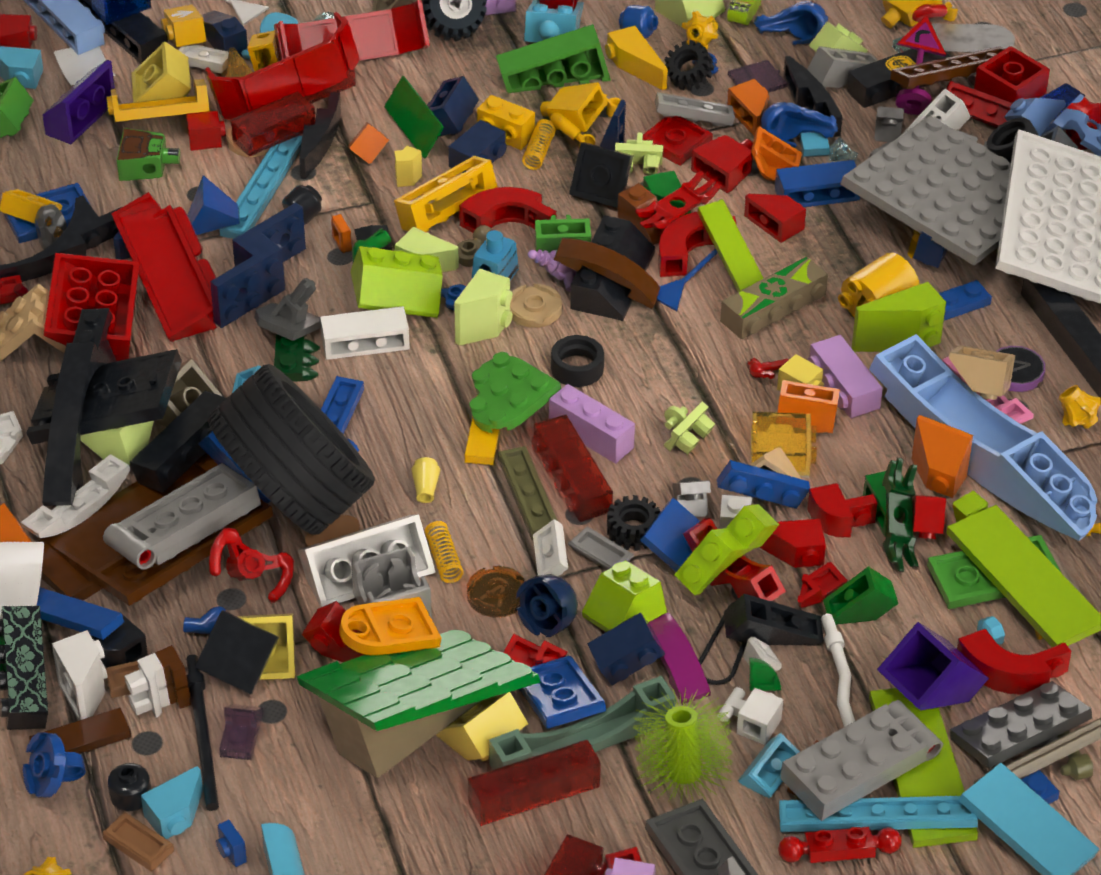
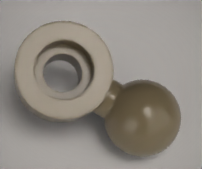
M481 225L477 227L473 232V239L464 240L457 245L459 248V264L466 267L473 266L475 253L486 240V234L492 231L489 226Z

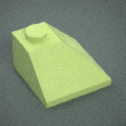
M154 421L80 435V441L102 459L111 454L126 464L131 465L130 461L149 444Z

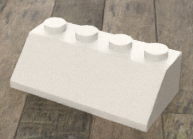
M419 514L408 515L298 549L306 580L320 607L335 601L341 603L355 598L352 583V562L409 546L415 557L418 577L436 573Z

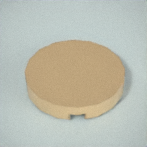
M533 284V287H526V285H522L512 291L510 311L513 313L512 320L519 325L530 328L548 326L557 321L562 314L561 296L558 291L550 286Z

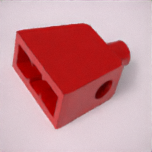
M723 135L692 150L691 171L697 174L701 170L704 173L703 178L705 180L714 179L715 184L719 183L721 185L720 189L728 194L752 170L753 155L751 150L753 142L745 139L739 143L728 135Z

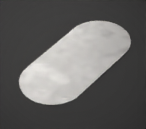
M932 24L945 52H976L999 46L1006 49L1015 43L1013 33L999 25Z

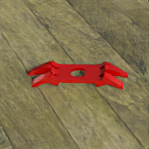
M700 170L692 180L682 183L681 188L658 202L654 200L647 208L636 209L635 213L639 217L647 218V220L640 222L639 225L644 228L655 227L665 229L671 222L698 205H706L719 191L721 185L719 183L715 184V180L710 179L703 186L694 190L704 175ZM680 200L684 202L685 206L676 208L670 202Z

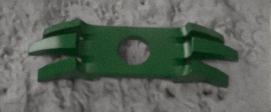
M897 458L896 461L890 460L882 486L886 489V539L883 542V547L891 563H894L899 572H904L902 554L911 567H918V561L914 554L916 537H913L912 497L916 494L913 481L917 465L909 466L902 481V458ZM896 507H900L905 513L903 523L897 522L894 517V509Z

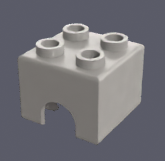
M409 546L351 563L353 594L359 605L420 597L432 619L431 588L424 576H421L419 579L415 557Z

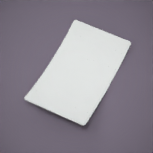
M100 46L80 55H77L72 48L54 51L57 62L70 85H75L89 71L106 61Z
M0 542V617L2 606L37 605L43 564V542Z

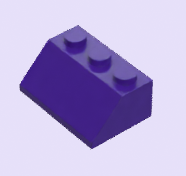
M106 60L89 71L42 114L45 135L71 145L108 110L106 97L111 96V89H115L112 61Z

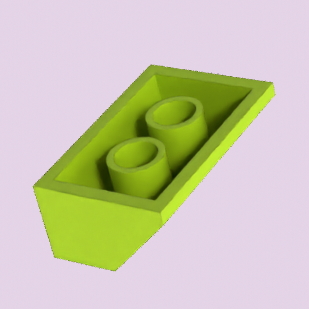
M359 246L350 270L358 308L377 310L404 306L405 314L438 318L443 278L439 257Z

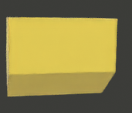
M406 146L403 150L395 151L397 187L414 186L422 177L421 150Z

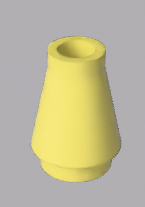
M428 457L417 459L411 468L416 489V499L421 503H430L434 500V493L441 471L437 461Z

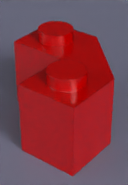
M335 601L318 608L301 635L322 656L344 663L365 654L352 650L342 641L339 629L341 618L346 610ZM351 630L355 633H362L359 630Z

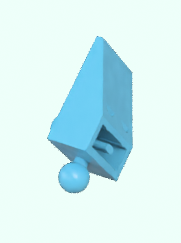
M533 0L526 10L524 41L539 42L579 29L584 2H578L573 10L571 6H558V9H550L548 5L540 4L539 0Z

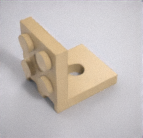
M40 284L33 287L23 297L19 296L16 298L12 306L5 312H0V362L33 334L65 353V345L44 336L50 291Z

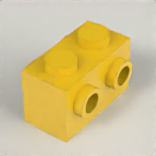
M490 95L477 108V122L483 120L505 131L506 145L522 150L529 143L535 129L534 111L494 95Z

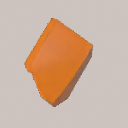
M759 126L756 129L751 152L760 174L766 180L775 181L776 169L800 166L802 152Z

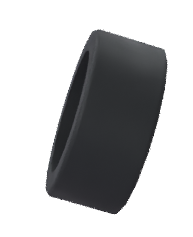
M1015 118L997 127L988 137L986 145L989 151L1004 157L1011 163L1014 139L1018 129L1037 136L1039 135L1029 119Z
M583 335L566 336L558 340L551 351V372L560 383L569 384L573 387L588 386L598 381L604 371L605 353L602 345L595 339ZM577 355L585 356L593 362L584 366H571L562 360Z

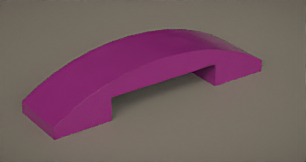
M667 611V613L650 621L649 624L665 652V655L660 657L669 673V684L674 689L679 701L681 697V704L683 705L684 695V704L689 703L690 698L695 701L705 696H710L711 691L698 658L676 620Z

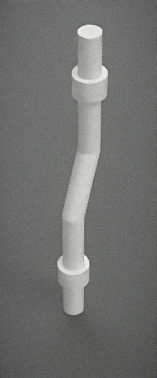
M825 614L821 617L826 634L824 641L827 650L832 653L839 675L837 707L843 726L846 727L855 722L849 703L852 675L843 650L845 643L842 634L837 631L833 616Z

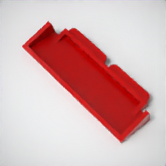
M147 192L111 213L132 260L139 262L138 274L167 338L172 342L216 329L217 326L213 319L210 281L217 277L207 259L199 260L197 257L201 254L203 248L185 210L182 207L173 209L171 205L162 209L156 199Z

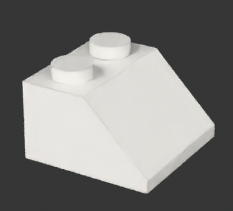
M88 630L52 643L58 684L78 721L94 715L106 693L104 679L108 678L105 666L101 661L105 657L103 648L99 640L93 641Z

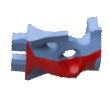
M1080 93L1042 134L1057 126H1060L1062 130L1073 129L1077 131L1082 140L1080 144L1101 157V103H1093ZM1087 122H1091L1094 125H1096L1097 130L1090 128L1087 125Z

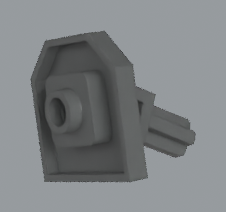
M304 278L293 293L284 296L279 304L270 303L256 309L254 318L257 325L292 341L320 329V317L307 312L308 305L306 304L316 290L315 282Z

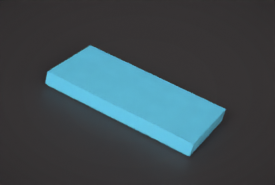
M999 763L966 790L958 800L1041 875H1074L1094 858L1100 850L1002 763Z

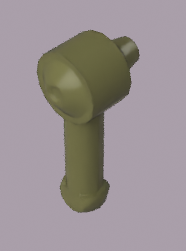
M1069 730L1057 735L1058 739L1069 734ZM1079 750L1068 755L1069 760L1067 764L1060 767L1063 776H1071L1074 780L1093 776V763L1088 754H1081Z

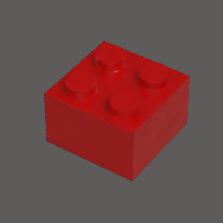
M1009 46L977 67L974 89L1010 103L1020 98H1040L1047 92L1050 69L1016 48Z

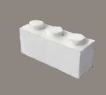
M404 306L320 317L321 338L326 360L410 349L409 327Z

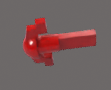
M752 358L747 362V366L753 377H768L772 379L775 378V374L772 371L778 370L788 359L760 363L756 358Z

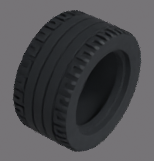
M271 364L263 365L209 415L208 423L211 430L240 469L281 512L311 535L322 533L329 524H332L339 518L341 514L363 496V493L367 492L374 485L375 477L371 469L343 433L290 378Z

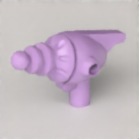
M530 250L528 252L530 259H534V262L539 263L540 266H545L546 271L558 280H563L566 291L571 292V283L577 271L553 260L557 250H553L550 253L547 250H538L537 252Z

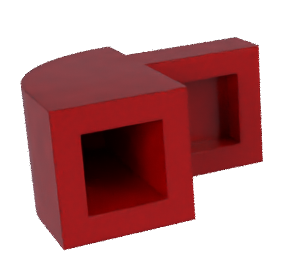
M838 483L809 488L807 510L812 519H820L824 533L834 537L846 538L851 537L852 527L875 523L878 502L874 494L845 500Z

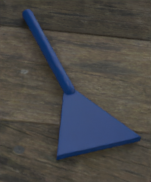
M714 249L684 278L660 286L661 288L656 300L677 311L684 284L718 253L717 250Z

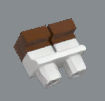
M173 645L137 660L139 670L124 675L127 688L131 693L128 696L129 702L136 715L152 710L157 718L161 715L162 708L177 703L179 709L191 705L185 667Z

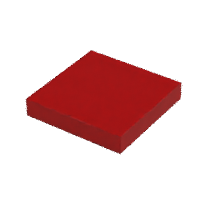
M680 116L665 117L643 134V140H652L653 145H663V157L679 166L692 157V150L712 141L713 133Z

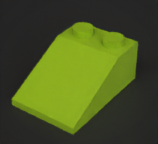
M925 282L856 307L852 350L854 352H882L916 334L928 347L940 344L946 301L929 282Z

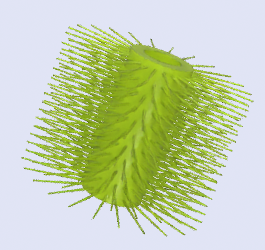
M684 695L683 706H681L680 697V706L676 699L677 707L676 704L675 707L672 704V709H668L664 704H661L668 712L658 711L660 709H654L660 713L656 715H661L664 718L651 714L647 715V713L651 712L642 711L641 713L651 718L634 719L637 721L641 719L656 720L651 721L655 723L645 722L643 725L647 726H641L651 728H633L635 730L649 729L640 730V733H638L640 736L647 735L649 738L634 736L635 738H647L637 740L641 742V745L649 746L650 744V747L637 745V747L649 749L635 748L639 752L646 750L641 754L650 756L646 757L650 759L636 757L638 761L647 760L642 761L641 766H654L651 767L652 769L647 770L646 773H643V776L651 777L645 774L651 775L648 773L660 772L658 775H652L655 777L644 785L653 783L651 781L656 780L655 778L660 775L665 776L669 774L667 777L656 780L664 779L654 789L672 780L670 785L661 793L662 795L675 782L678 784L674 791L676 790L677 792L678 786L681 784L682 794L684 784L686 785L687 797V784L689 789L691 783H693L694 787L696 786L695 781H698L703 786L704 784L699 780L701 778L718 785L706 776L724 779L725 777L715 772L729 771L727 768L722 771L710 770L724 769V765L718 764L731 765L728 763H715L732 762L730 759L717 761L729 756L728 754L717 752H727L731 755L732 751L729 749L728 751H721L726 750L727 745L716 743L729 740L725 735L717 734L724 733L729 735V733L717 731L731 732V730L728 728L720 730L726 727L720 724H713L719 723L716 721L720 720L722 716L717 715L720 717L714 719L707 718L710 715H716L712 714V711L698 716L700 713H703L702 711L707 706L704 705L703 709H694L704 698L699 702L697 701L696 705L692 708L689 707L690 701L688 706H686V703L684 706ZM723 705L718 706V707H715V708H712V709H714V710L716 711V710L720 709L721 707H723ZM720 742V743H727V744L730 745L732 742ZM640 766L637 767V769H649V768H641ZM702 772H704V773L711 772V773H713V774H711V775H714V776L705 775V774H703Z

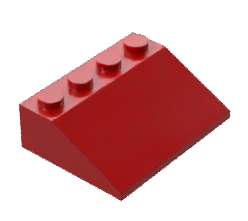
M55 253L44 336L65 346L67 343H73L82 309L109 308L112 319L107 339L116 361L129 359L139 262Z

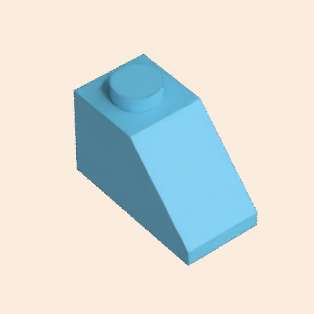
M0 46V77L4 81L16 77L24 88L36 89L43 73L41 50Z
M196 766L141 795L144 817L154 830L165 839L179 835L185 829L192 826L203 792L200 768Z

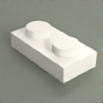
M195 44L182 46L179 49L180 52L188 56L189 68L205 69L209 67L213 73H223L232 63L231 52Z
M553 519L533 534L538 575L552 574L560 576L568 569L563 524Z

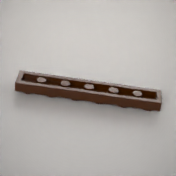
M999 46L892 69L890 79L899 83L902 88L914 89L916 86L923 84L933 85L937 81H951L955 77H969L970 74L976 73L978 66L1005 50V48Z

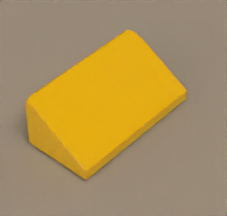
M15 189L2 193L0 211L35 224L36 214L42 206L52 204L61 211L63 205ZM47 217L45 220L46 225L52 220L50 217Z

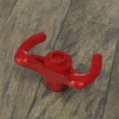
M224 528L218 534L210 551V574L215 577L220 575L221 555L224 546L227 544L230 557L227 558L226 569L230 577L244 581L261 576L264 570L278 567L282 569L279 582L268 594L270 602L275 603L285 594L291 583L294 573L293 557L287 552H280L277 555L269 556L243 544L239 532L234 528ZM272 561V564L265 565V562Z

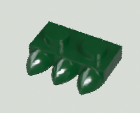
M276 334L274 366L293 382L312 380L318 376V373L310 367L318 364L319 359L311 355V353L318 351L320 346L313 341L305 339L304 336L292 341Z

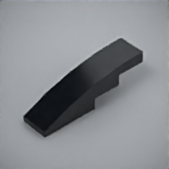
M786 56L783 77L794 103L800 107H807V109L818 111L828 117L833 115L837 120L838 131L835 132L834 137H841L843 116L833 98L805 67L791 56Z
M330 92L328 109L317 108L315 125H304L299 157L301 179H306L312 173L332 144L341 117L340 93Z

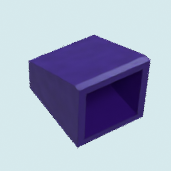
M919 622L913 626L877 669L919 710L969 702L989 679L947 639Z

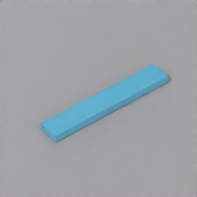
M280 131L236 201L239 207L240 224L219 229L220 236L234 239L256 225L299 155L302 143L301 135Z
M961 796L861 798L822 821L801 800H779L780 832H815L819 830L849 829L852 827H869L870 830H881L886 827L894 829L977 828L978 817L958 801Z

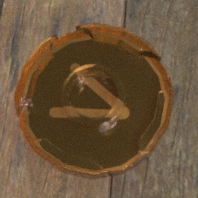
M501 565L493 566V569L486 571L485 568L480 569L468 581V602L481 615L495 618L514 614L517 612V608L521 607L520 597L516 599L521 584L524 583V578L516 570Z

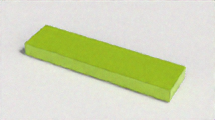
M721 199L698 207L697 213L737 291L739 292L764 279L724 200Z

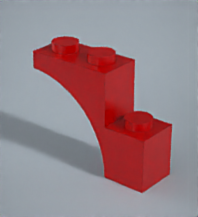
M711 518L703 519L683 533L692 552L711 530L717 529ZM744 555L729 565L710 583V586L731 583L738 598L745 593L773 601L786 592L772 565L756 563Z

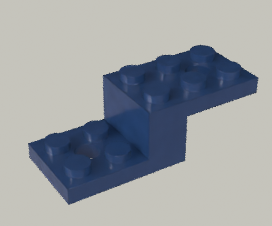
M298 203L292 204L232 239L235 267L210 281L214 322L220 328L237 320L285 290L283 262L306 249L303 207Z

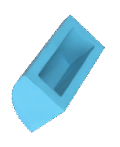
M278 823L261 824L263 849L269 874L305 875L294 832L289 827Z

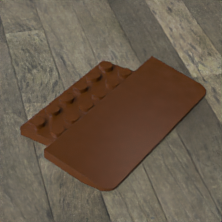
M205 453L164 493L140 485L136 481L113 495L97 512L84 522L66 532L38 540L37 542L44 543L41 578L57 593L84 601L101 589H105L130 606L157 588L164 586L176 576L188 571L192 566L210 556L215 538L223 529L217 530L199 543L180 552L174 558L160 565L154 563L148 569H140L108 546L103 540V535L111 524L123 521L218 466V464ZM260 499V506L227 524L224 528H234L239 532V536H242L274 516L272 506Z

